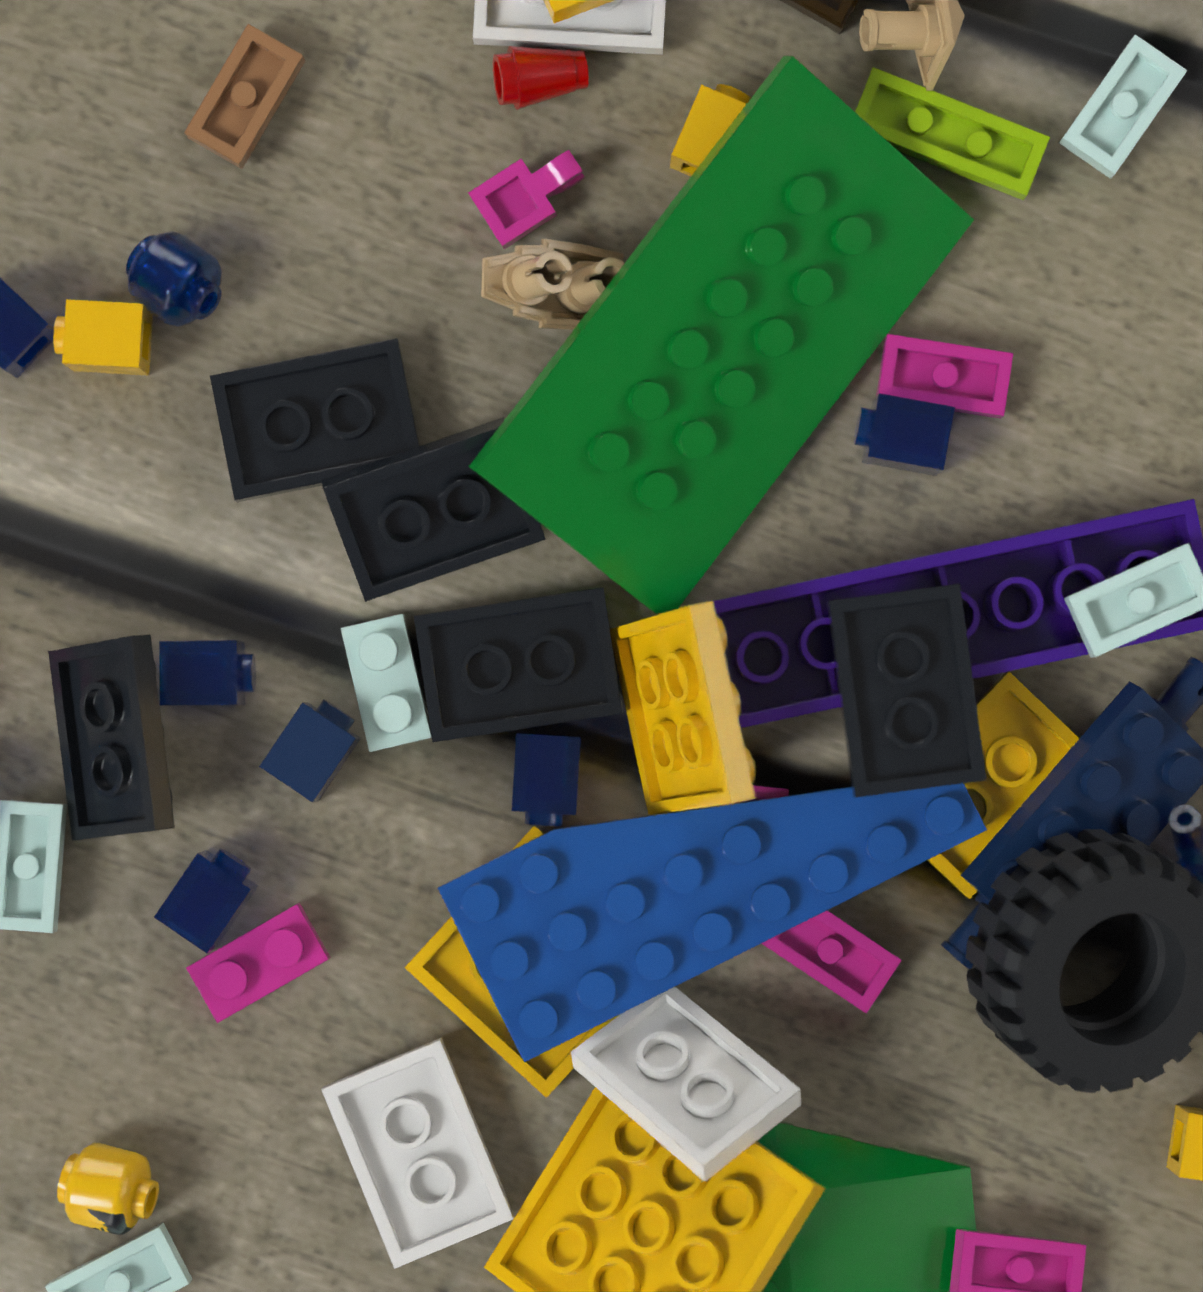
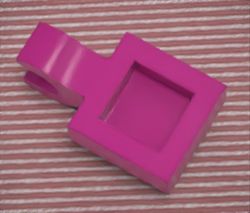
M567 150L533 174H531L521 158L468 192V194L505 250L557 216L548 199L571 188L583 180L585 176L570 150Z

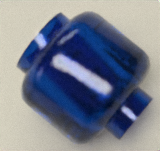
M170 231L158 234L157 236H147L137 244L128 258L126 273L128 275L129 293L135 302L144 304L149 312L164 323L176 327L184 326L196 319L207 318L217 308L222 296L220 288L222 280L221 266L215 256L185 235Z

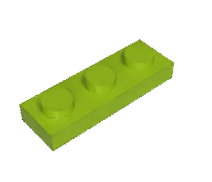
M875 67L871 70L855 110L863 120L899 152L1021 200H1024L1028 195L1050 139L1049 136L938 92L926 91V88Z

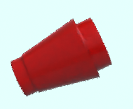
M509 46L507 53L494 54L493 56L494 86L500 105L514 104L515 109L519 110L575 92L578 89L588 88V64L583 50L571 51Z

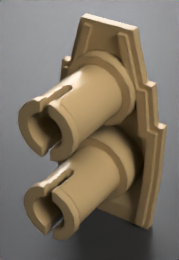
M905 0L909 5V11H875L874 9H865L863 11L864 15L861 16L859 27L862 49L864 51L915 50L923 85L926 87V91H933L955 46L965 16L958 0Z
M541 239V245L515 246V252L482 258L481 297L513 309V316L539 322V328L574 330L624 265V254L584 244L551 239Z

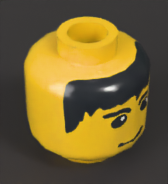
M92 1143L85 1147L80 1154L73 1153L69 1156L61 1171L57 1188L58 1201L64 1204L65 1212L71 1222L116 1235H124L129 1232L140 1218L148 1219L154 1211L159 1194V1184L157 1181L151 1180V1167L145 1156L101 1143Z

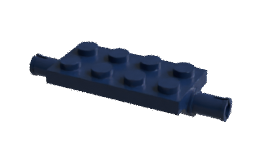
M1190 657L1184 668L1157 699L1151 697L1143 688L1129 681L960 875L977 890L978 895L975 897V900L979 904L946 941H943L941 946L967 969L976 968L974 964L966 959V949L969 936H977L980 926L973 922L981 902L989 904L996 892L991 885L1002 871L1010 875L1019 867L1016 861L1017 857L1031 847H1034L1039 852L1046 850V841L1049 838L1066 832L1078 839V833L1084 829H1103L1110 835L1120 832L1134 837L1149 846L1203 784V748L1187 733L1189 728L1185 723L1203 704V663Z

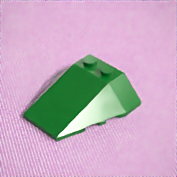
M783 1121L757 1140L760 1144L825 1188L762 1292L950 1291L956 1228L976 1231L970 1166L892 1147L886 1148L856 1141L842 1135L833 1133L831 1135L797 1127Z

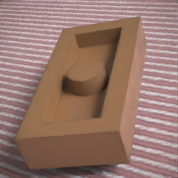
M247 24L184 134L188 139L243 169L304 65V56L252 25Z

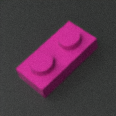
M887 334L884 340L876 400L1001 419L1005 414L1014 353Z
M298 903L191 964L186 969L216 1022L219 1023L329 960L331 957L301 904Z
M828 910L761 943L866 1014L902 961Z
M956 1228L949 1292H1082L1086 1245L1078 1242Z

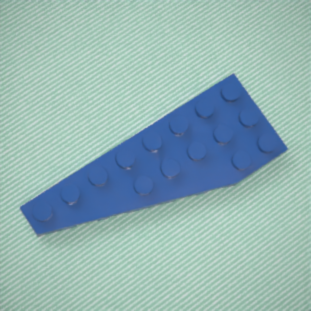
M964 783L857 798L853 797L852 787L553 829L439 886L438 890L523 1061L526 1062L987 829Z

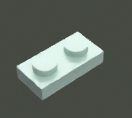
M1134 35L1059 144L1111 179L1187 70L1137 35Z
M1189 543L1065 597L1064 600L1088 653L1093 658L1202 610L1203 574Z
M404 614L341 628L369 752L432 738Z
M0 800V929L44 933L57 932L67 804Z
M161 1223L50 1281L45 1288L47 1292H175L188 1285L192 1281V1277L165 1224Z

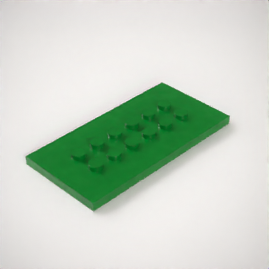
M783 56L479 452L469 468L655 615L676 610L947 257L974 219L794 56Z

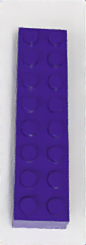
M1195 499L713 601L716 616L722 621L727 635V647L724 654L730 681L736 686L740 696L741 712L738 717L740 728L841 707L827 607L828 601L960 584L973 679L1088 655V650L1064 598L1189 543L1203 574V535ZM1203 609L1117 648L1203 630Z

